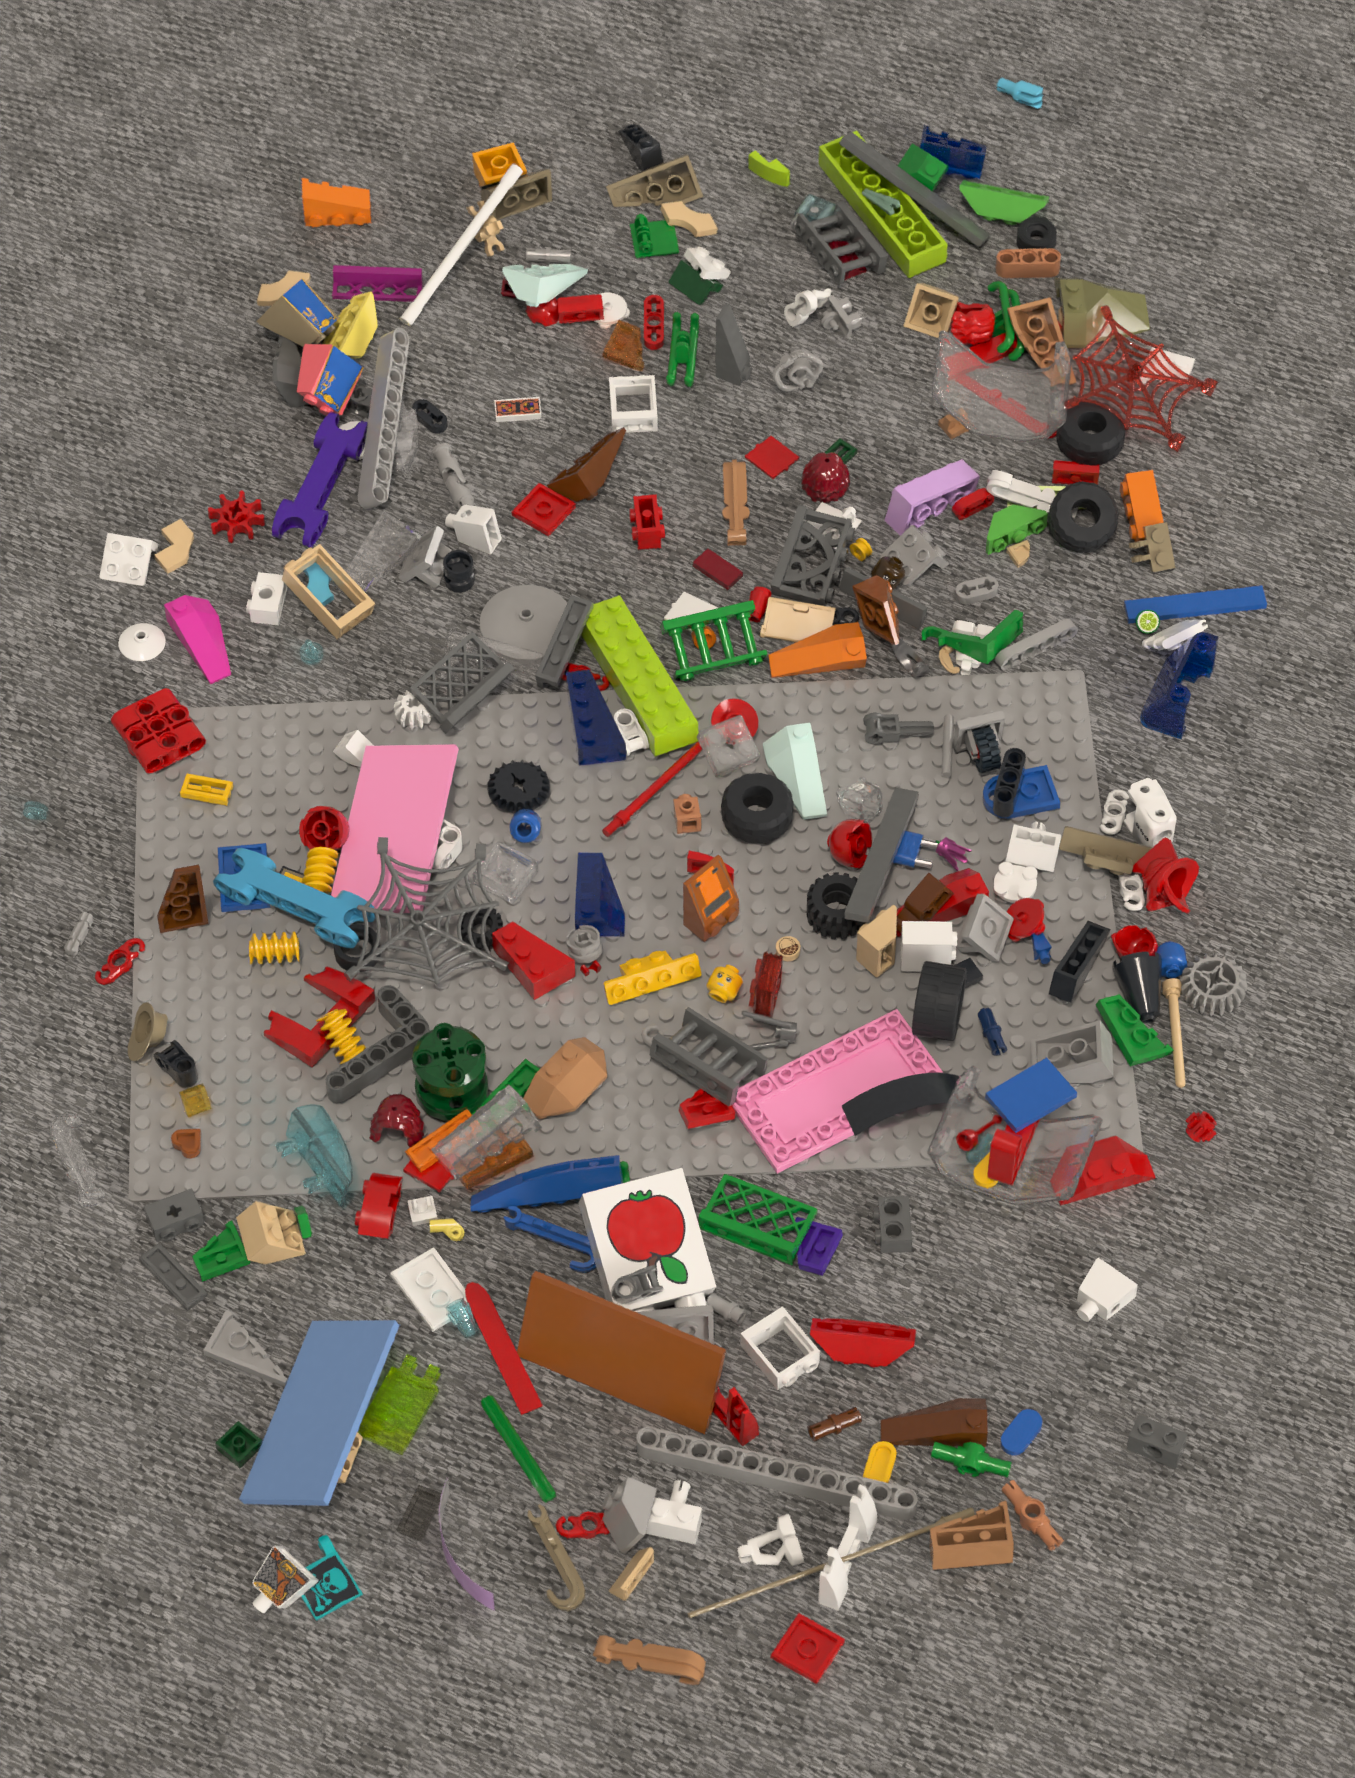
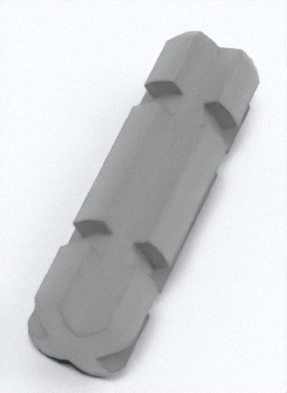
M82 912L80 914L79 922H76L69 936L70 940L66 942L64 947L66 954L77 955L80 949L78 946L82 945L89 931L88 927H91L94 921L93 915L90 913Z

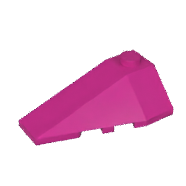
M184 595L164 604L166 621L210 685L230 676L231 671L219 615L207 599Z

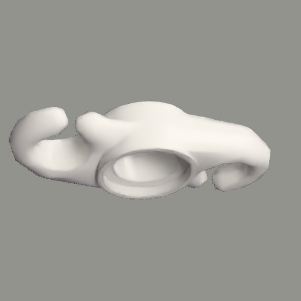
M1119 789L1109 792L1104 805L1102 824L1100 825L1101 831L1105 834L1114 835L1120 832L1125 818V806L1129 799L1127 792ZM1122 796L1125 800L1118 801L1114 797ZM1111 809L1119 810L1121 813L1118 815L1110 814L1108 811ZM1111 823L1115 827L1107 828L1104 824Z
M1126 873L1118 875L1120 894L1125 901L1124 907L1131 911L1141 910L1145 905L1143 882L1138 874L1130 876ZM1133 885L1137 887V890H1128L1125 886ZM1134 900L1138 902V904L1133 905L1130 904L1128 901Z

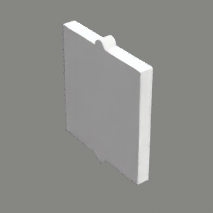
M683 592L676 603H672V608L666 614L664 620L704 612L718 607Z

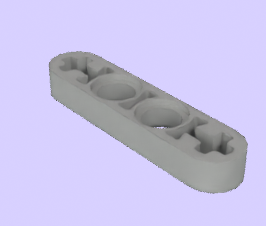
M1064 619L1001 650L996 655L995 662L1001 670L1006 671L1026 661V658L1034 657L1046 651L1048 647H1055L1073 638L1078 628L1071 619Z

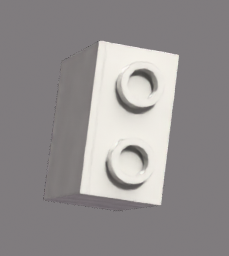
M902 921L901 971L921 972L925 961L951 965V960H956L957 932H952V922Z

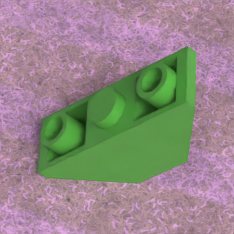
M1014 504L994 513L987 536L986 553L989 555L993 552H1001L1006 546L1014 542L1020 543L1025 537L1033 533H1041L1047 527L1048 513L1045 510Z

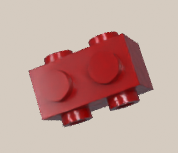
M656 494L633 496L634 509H629L630 523L635 522V527H631L632 540H637L638 550L661 548V538H665L664 524L660 525V520H663L662 506L658 507Z

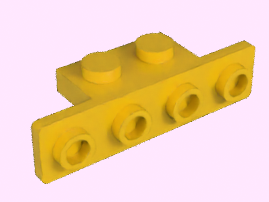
M655 951L649 956L640 959L633 958L619 965L622 976L605 981L603 985L609 1005H613L700 977L702 974L696 953L672 960L666 951Z

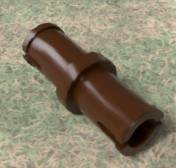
M853 1407L837 1415L834 1413L830 1414L827 1419L807 1426L810 1438L815 1442L832 1433L837 1435L842 1432V1429L861 1423L862 1418L859 1410L857 1411V1408Z

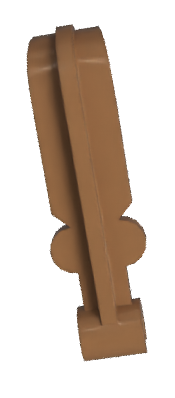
M732 459V462L723 463L724 504L727 507L723 509L722 516L725 520L729 521L730 529H727L728 545H746V529L743 528V520L748 519L750 516V510L745 506L747 504L745 462H737V459Z
M601 1635L598 1638L593 1656L597 1657V1662L609 1664L611 1660L622 1661L624 1668L627 1670H634L639 1665L645 1671L680 1676L679 1682L688 1685L700 1684L705 1673L706 1662L699 1654L685 1649L655 1644L643 1646L639 1639H633L628 1645L617 1643L609 1636Z

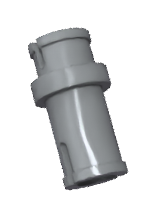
M715 1293L710 1294L706 1301L707 1305L712 1304L713 1311L722 1315L727 1322L733 1321L735 1324L740 1325L746 1317L747 1311L739 1308V1304L734 1301L730 1303Z

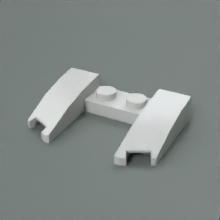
M859 1484L857 1497L852 1496L848 1528L838 1550L832 1547L829 1548L827 1553L828 1564L825 1565L823 1572L821 1571L818 1603L839 1611L848 1590L847 1576L851 1568V1562L849 1560L843 1562L841 1557L857 1552L861 1541L868 1543L877 1523L876 1507L866 1486Z

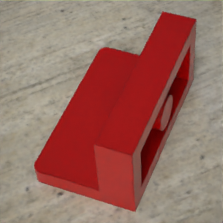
M601 294L561 297L557 299L560 324L604 320Z
M1055 460L1053 462L1052 483L1074 484L1084 481L1098 485L1100 466L1099 464L1086 465L1071 461Z

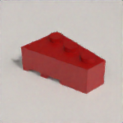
M512 921L492 933L493 950L500 958L509 962V970L534 1000L575 977L574 959Z

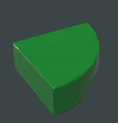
M303 1206L295 1207L294 1211L302 1238L311 1237L312 1231L305 1208Z

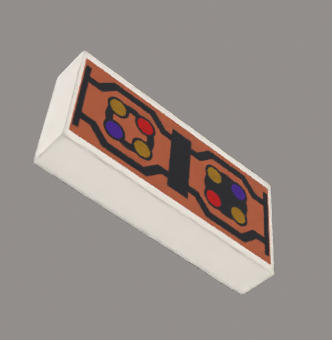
M540 397L494 400L496 422L541 419Z

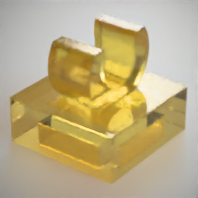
M203 1083L179 1092L187 1117L212 1109Z

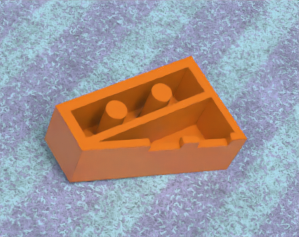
M1153 470L1127 473L1123 482L1120 483V493L1124 503L1125 515L1128 517L1130 524L1129 535L1135 542L1145 540L1143 526L1163 523Z

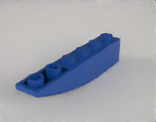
M620 1156L567 1161L518 1174L471 1196V1211L484 1213L496 1208L508 1210L509 1206L529 1205L534 1207L546 1202L564 1203L571 1199L580 1200L582 1194L623 1184Z

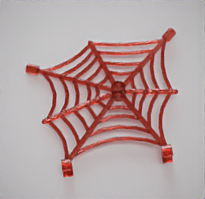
M1108 305L1103 306L1101 312L1106 320L1103 327L1078 354L1073 355V359L1076 360L1080 371L1081 387L1078 397L1066 400L1064 403L1065 407L1071 409L1081 401L1104 407L1119 418L1124 424L1125 430L1131 427L1152 430L1169 439V447L1178 452L1186 437L1180 433L1172 434L1171 432L1172 412L1176 403L1187 392L1201 386V391L1211 397L1218 381L1212 378H1206L1202 381L1188 375L1167 357L1163 351L1164 344L1156 345L1132 334L1112 318L1113 314ZM1109 324L1112 330L1102 345L1088 358L1082 357L1081 355L1098 340ZM1117 328L1131 338L1156 349L1150 351L1132 343L1120 334ZM1114 334L1118 342L1116 348L1103 360H1093L1092 358L1106 346ZM1123 341L1137 350L1150 355L1145 356L1125 347ZM1119 348L1121 349L1123 354L1117 362L1112 365L1105 363ZM1160 352L1171 367L1188 379L1180 378L1169 371L1156 355ZM1128 353L1145 360L1142 363L1132 359ZM1125 358L1129 366V369L1119 367L1117 365L1122 363L1123 359ZM1154 358L1157 364L1170 376H1166L1159 371L1151 360ZM1080 361L1084 363L1091 381V391L1084 395L1085 378ZM1089 364L1093 366L1099 382V387L1094 389V378ZM1149 364L1157 374L1152 372L1146 365ZM1097 366L1102 367L1107 376L1108 383L1105 385L1102 383ZM1107 369L1114 370L1117 374V379L1112 381ZM1120 372L1125 373L1126 375L1121 377ZM1140 377L1151 378V379H1150L1149 381H1147V383H1146L1145 386H1144V384H1143L1142 380L1140 379ZM1156 379L1163 380L1155 386L1150 396L1147 391L1150 383ZM1168 381L1176 382L1177 384L1164 393L1157 408L1154 403L1156 391ZM1120 383V384L1126 386V387L1129 389V391H1128L1127 389H1125L1123 386H1120V385H1118V384ZM1184 384L1192 385L1181 392L1173 401L1166 423L1161 412L1167 395ZM1114 386L1122 390L1129 396L1128 400L1108 388ZM1104 391L1118 397L1127 405V410L1118 401L1100 394V392ZM1142 391L1146 398L1134 396V392ZM1096 396L1111 401L1126 415L1125 420L1110 406L1087 398ZM1133 400L1148 402L1151 408L1132 405ZM1132 409L1146 410L1155 413L1158 419L1131 414ZM1130 418L1158 423L1162 425L1165 432L1144 424H1130Z

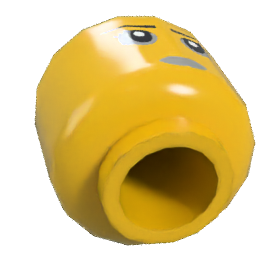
M728 964L725 967H716L706 984L709 996L721 1003L734 1000L743 984V980L738 974L739 970Z

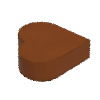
M201 1129L176 1130L171 1135L172 1146L177 1150H181L182 1155L186 1158L197 1157L201 1151Z

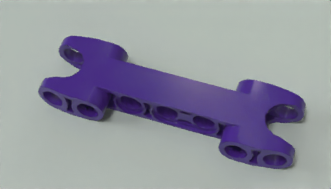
M328 413L319 426L314 438V448L320 450L295 500L283 499L277 509L272 525L273 537L281 539L287 530L301 528L304 530L303 546L313 547L328 522L329 512L322 509L347 459L359 460L365 447L368 422L360 421L354 428L342 430L338 428L339 414Z

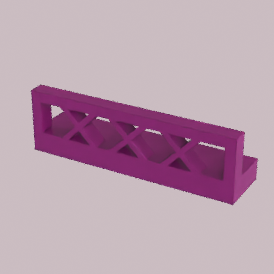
M333 265L334 283L332 299L351 300L353 296L364 294L359 291L363 287H371L373 289L374 301L413 302L423 288L422 268ZM338 286H348L351 289L347 293H337ZM385 288H393L395 292H393L392 294H384L382 290ZM408 288L417 289V295H407L404 291Z

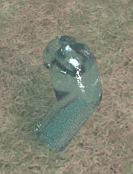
M984 1131L978 1144L970 1151H966L967 1161L970 1163L980 1162L987 1155L994 1135Z

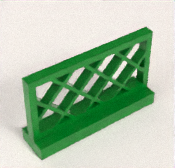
M724 1173L707 1207L700 1212L698 1221L699 1228L703 1231L793 1265L796 1253L817 1215V1208ZM728 1183L736 1186L739 1192L726 1196L724 1188ZM757 1194L761 1196L762 1201L749 1205L746 1196ZM742 1198L745 1207L732 1211L729 1202ZM777 1202L784 1205L786 1210L772 1214L769 1205ZM724 1203L728 1212L720 1215L712 1212L715 1206ZM765 1207L768 1216L755 1219L752 1211ZM800 1211L809 1214L806 1220L797 1223L792 1215ZM748 1212L752 1220L742 1224L737 1222L735 1216ZM789 1216L792 1224L779 1228L775 1219ZM769 1221L772 1222L775 1230L769 1232L761 1231L758 1226ZM795 1230L797 1238L792 1243L784 1240L782 1234Z

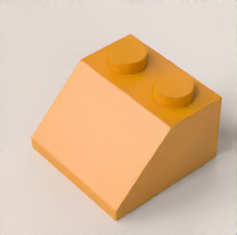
M514 142L472 153L474 174L480 187L501 182L502 177L512 164L522 169L523 173L520 176L527 174L526 167Z

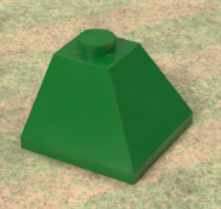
M914 144L910 145L898 164V167L932 192L949 168L946 164Z

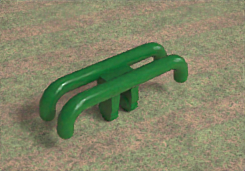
M995 281L989 284L987 289L991 293L999 290L1002 309L995 313V327L992 337L1006 333L1005 340L997 347L998 353L1002 354L1011 347L1015 338V332L1007 310L1010 308L1009 298L1011 299L1012 307L1020 305V300L1015 290L1008 289L1002 281ZM1017 335V346L1008 356L1010 361H1016L1026 348Z
M679 312L673 313L669 364L666 376L668 386H673L676 382L678 363L686 364L685 386L691 387L694 383L699 334V315L697 313H692L690 316V333L684 330L681 331V314Z

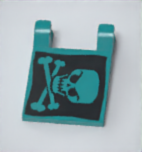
M323 1535L318 1539V1546L325 1557L305 1567L319 1580L301 1596L316 1621L363 1595L336 1552L328 1535Z

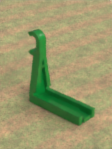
M1014 610L983 639L978 636L949 632L938 627L928 626L922 630V641L928 637L938 638L939 646L946 644L981 663L988 664L1001 650L1005 649L1023 632V612Z

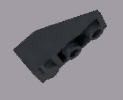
M630 124L625 126V129L618 130L640 171L664 163L660 143L639 124Z

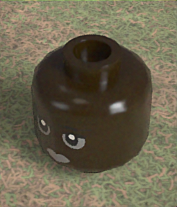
M884 556L880 558L871 570V577L877 575L889 581L894 590L905 577L903 562L895 556Z

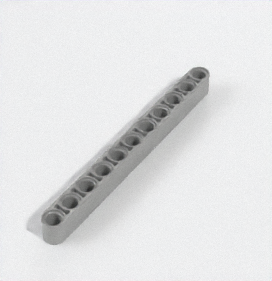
M644 1427L638 1431L636 1436L637 1452L644 1459L845 1507H850L852 1496L857 1497V1494H850L848 1491H858L860 1484L866 1486L879 1515L909 1520L917 1512V1494L914 1490L907 1487L654 1427ZM647 1441L653 1442L652 1445H644L643 1443ZM672 1447H676V1448H678L679 1450L674 1452V1451H670V1450H668V1449H669V1448H672ZM698 1453H701V1454H704L705 1456H704V1457H701V1458H698V1457H695L694 1455H695V1454H698ZM725 1459V1460H729L730 1462L727 1463V1464H723V1463H720L719 1461ZM754 1466L756 1468L753 1470H748L745 1467ZM772 1472H780L781 1475H779V1476H774V1475H772L771 1473H772ZM805 1478L807 1481L799 1482L796 1479ZM831 1484L833 1487L825 1488L822 1485ZM882 1496L885 1499L880 1501L874 1499V1497ZM907 1502L911 1505L908 1507L901 1506L900 1503Z

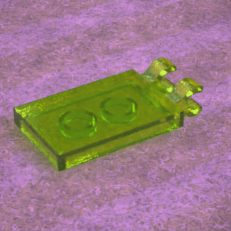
M409 1354L405 1356L399 1369L391 1367L366 1411L358 1433L364 1439L400 1455L404 1454L438 1394L439 1388L435 1384L441 1376V1373H438L440 1368L432 1364L427 1368L423 1378L414 1375L413 1372L418 1366V1363H416L417 1358Z

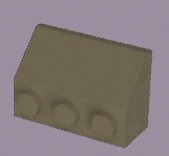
M541 169L519 177L491 215L496 220L551 202L552 183L550 169ZM498 185L481 190V201L484 200L486 203Z

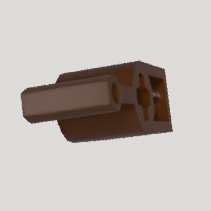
M928 872L905 900L903 910L897 915L896 929L902 933V921L928 922L951 897L953 892Z

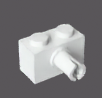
M1033 822L1030 828L1014 825L1006 862L1054 872L1061 835L1046 832V827L1043 823H1040L1039 829H1037L1038 822Z
M681 1480L674 1481L670 1501L654 1498L645 1534L696 1544L702 1522V1507L685 1504L691 1486L683 1481L681 1488Z

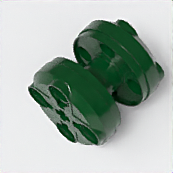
M440 1023L418 1040L413 1050L412 1062L416 1076V1101L421 1108L430 1116L445 1121L451 1120L467 1109L471 1114L478 1110L488 1096V1079L485 1072L486 1051L485 1045L479 1037L465 1028L452 1026L449 1023Z

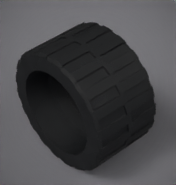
M931 961L924 962L913 1012L912 1033L914 1035L954 1041L959 1025L966 985L967 969L965 967Z

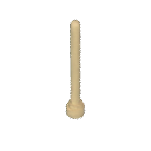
M1172 978L1162 982V992L1169 1003L1175 1083L1177 1087L1182 1088L1186 1084L1178 998L1182 994V983L1179 979Z

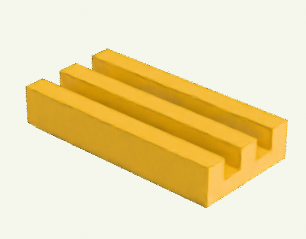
M187 773L180 796L182 798L227 806L228 798H230L231 790H233L234 786L231 781ZM189 783L200 784V785H202V786L192 785V784H189ZM211 787L221 788V789H225V790L214 789V788H211Z

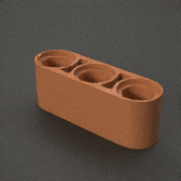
M1051 248L1001 250L996 258V274L1002 278L1054 277L1060 271L1061 254L1058 250Z

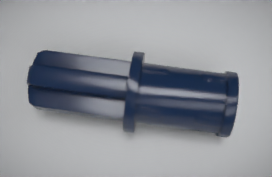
M990 1008L980 1009L978 1017L984 1030L982 1034L988 1040L992 1055H1001L999 1049L1002 1050V1053H1005L1007 1046L1001 1035L1002 1029L1001 1026L997 1025L992 1010Z

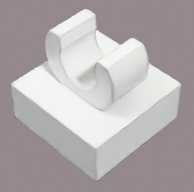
M433 1196L408 1200L412 1226L430 1223V1220L437 1219Z

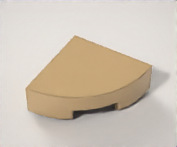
M1028 540L1007 548V553L1017 568L1027 562L1026 559L1030 555Z

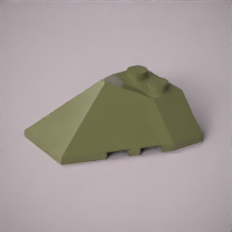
M1080 278L1054 279L1056 297L1061 298L1063 313L1061 334L1066 348L1092 347L1093 343L1100 341L1107 343L1111 342L1112 338L1119 336L1126 338L1150 330L1144 294Z

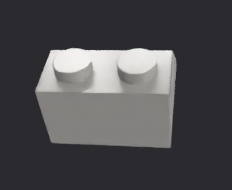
M627 1477L621 1484H617L613 1492L606 1495L602 1504V1508L605 1509L603 1521L619 1551L625 1554L645 1536L657 1488Z

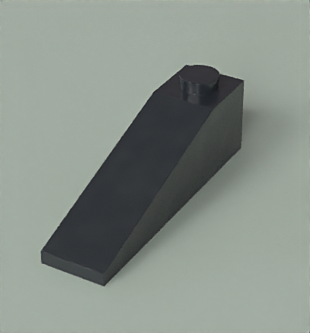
M1091 921L1086 922L1054 970L1049 995L1072 1003L1111 929Z

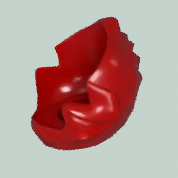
M1128 925L1111 935L1119 958L1137 952H1149V956H1155V952H1157L1159 947L1155 936L1147 927L1139 928L1137 925Z

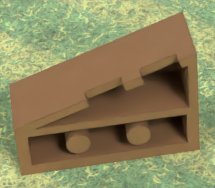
M1007 1501L1000 1502L998 1507L987 1511L984 1509L976 1511V1515L962 1520L960 1517L930 1529L929 1548L933 1570L1013 1563L1014 1543Z

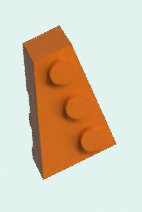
M302 178L305 226L319 227L323 225L341 226L344 224L363 225L371 223L370 190L342 185V188L329 186V182L322 181L321 184L309 182V179Z

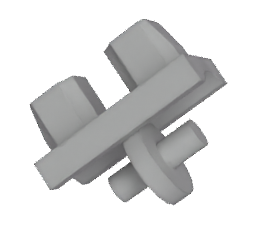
M834 295L829 296L830 306L823 313L822 326L825 329L832 328L833 330L839 328L845 338L852 336V330L861 326L860 315L856 312L847 315V313L852 311L851 302L847 297L837 300Z

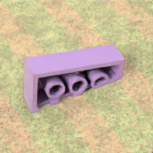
M959 460L938 470H933L922 477H917L903 485H898L892 491L885 522L900 536L911 525L918 528L924 524V520L931 514L936 517L946 509L948 504L953 506L956 501L974 492L980 476L967 463Z

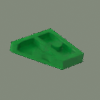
M232 1220L225 1224L226 1229L218 1236L214 1235L204 1248H200L192 1256L202 1282L250 1264L244 1245Z

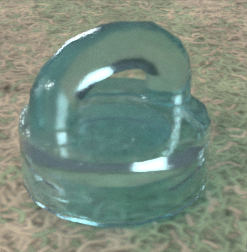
M309 639L305 640V644L300 648V658L303 663L315 665L323 659L322 646Z

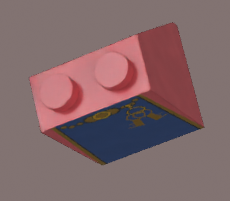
M305 344L302 352L297 393L304 397L303 400L308 404L320 408L319 412L327 416L330 412L342 415L364 367L334 345Z

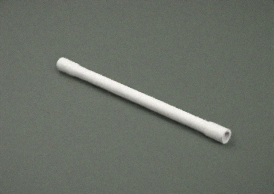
M515 164L510 166L499 185L416 299L408 306L400 317L404 324L411 326L419 316L424 305L504 195L523 173L519 166Z

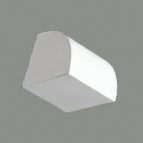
M355 730L345 734L333 752L345 762L361 767L366 746L374 745L362 733Z

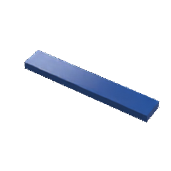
M1263 586L1126 600L1124 601V608L1128 624L1135 623L1137 614L1146 609L1156 612L1160 620L1266 609L1267 601Z

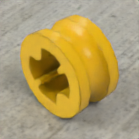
M858 538L856 543L850 545L852 555L860 561H864L866 556L869 557L872 554L870 544L863 538Z

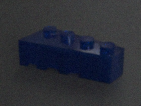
M591 671L566 672L567 694L578 765L626 760V743Z

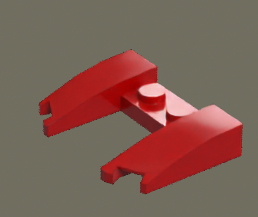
M328 966L325 967V971L316 975L307 974L304 976L305 982L337 1002L329 1012L335 1009L347 1010L343 1019L351 1018L352 1020L347 1027H351L376 1001L374 989L355 978L349 981L343 972ZM272 1010L268 1016V1019L272 1021L270 1029L264 1030L266 1038L310 1067H313L329 1051L330 1045L335 1041L334 1039H325L330 1032L329 1030L321 1031L320 1029L325 1024V1021L318 1022L310 1030Z
M718 1387L712 1412L735 1439L744 1446L759 1435L757 1420L735 1387L729 1390V1395L726 1399L720 1393Z

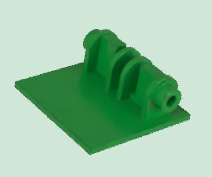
M638 214L634 224H630L635 258L679 253L675 226H669L666 220L648 222L644 214Z

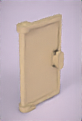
M769 597L760 637L798 642L833 626L836 608Z

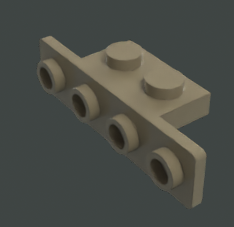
M1069 826L1064 827L1059 845L1060 850L1082 855L1083 862L1088 867L1093 869H1100L1101 867L1110 869V872L1116 875H1124V873L1131 875L1133 865L1152 849V847Z

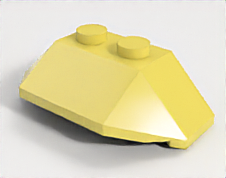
M372 292L352 297L350 300L351 304L345 307L338 315L339 319L334 323L336 328L325 337L322 344L334 345L351 359H358L365 354L378 327Z

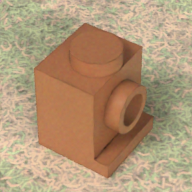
M682 794L678 799H673L677 834L701 831V813L698 797Z

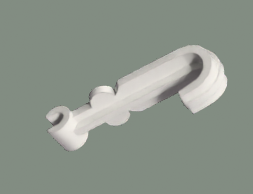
M992 470L991 475L987 479L988 484L986 487L990 494L1024 507L1034 508L1037 506V509L1049 512L1050 505L1055 497L1053 489L1045 488L1041 492L1038 486L1012 478L1013 475ZM1078 508L1071 510L1073 520L1076 517Z

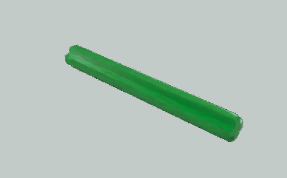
M488 1395L481 1400L482 1408L543 1502L547 1503L555 1499V1490L494 1396Z

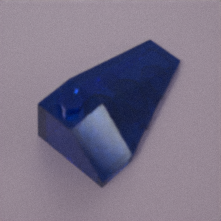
M578 852L575 930L579 929L581 925H589L596 928L600 936L625 937V912L603 853Z

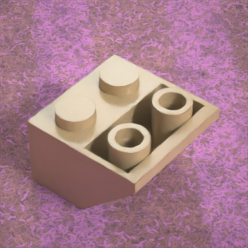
M895 905L879 912L872 922L861 926L857 933L856 960L876 978L895 964L897 907Z
M255 1201L236 1217L249 1261L269 1264L306 1254L293 1210Z

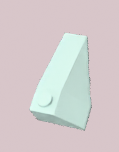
M535 264L531 265V268L523 269V265H512L503 267L502 270L517 299L526 301V305L533 307L549 302L588 272V269L572 264H549V267Z
M803 723L786 726L763 743L766 764L770 771H773L776 777L782 780L791 791L794 807L803 820L827 817L811 724Z

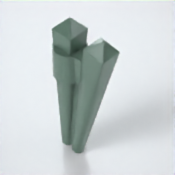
M868 189L862 192V195L890 216L894 214L892 207L897 209L901 206L899 200L890 196H885Z

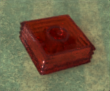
M766 951L762 959H757L755 967L756 976L751 981V996L749 1000V1007L753 1008V1013L773 1017L782 980V954L778 956L777 953L773 955L772 952L768 954Z

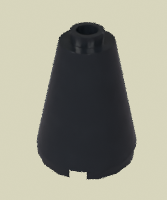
M1137 952L1121 957L1122 962L1118 964L1115 960L1112 965L1113 971L1128 1004L1140 1015V1020L1143 1023L1154 1022L1156 1017L1160 1015L1161 955L1155 952V956H1149V952Z

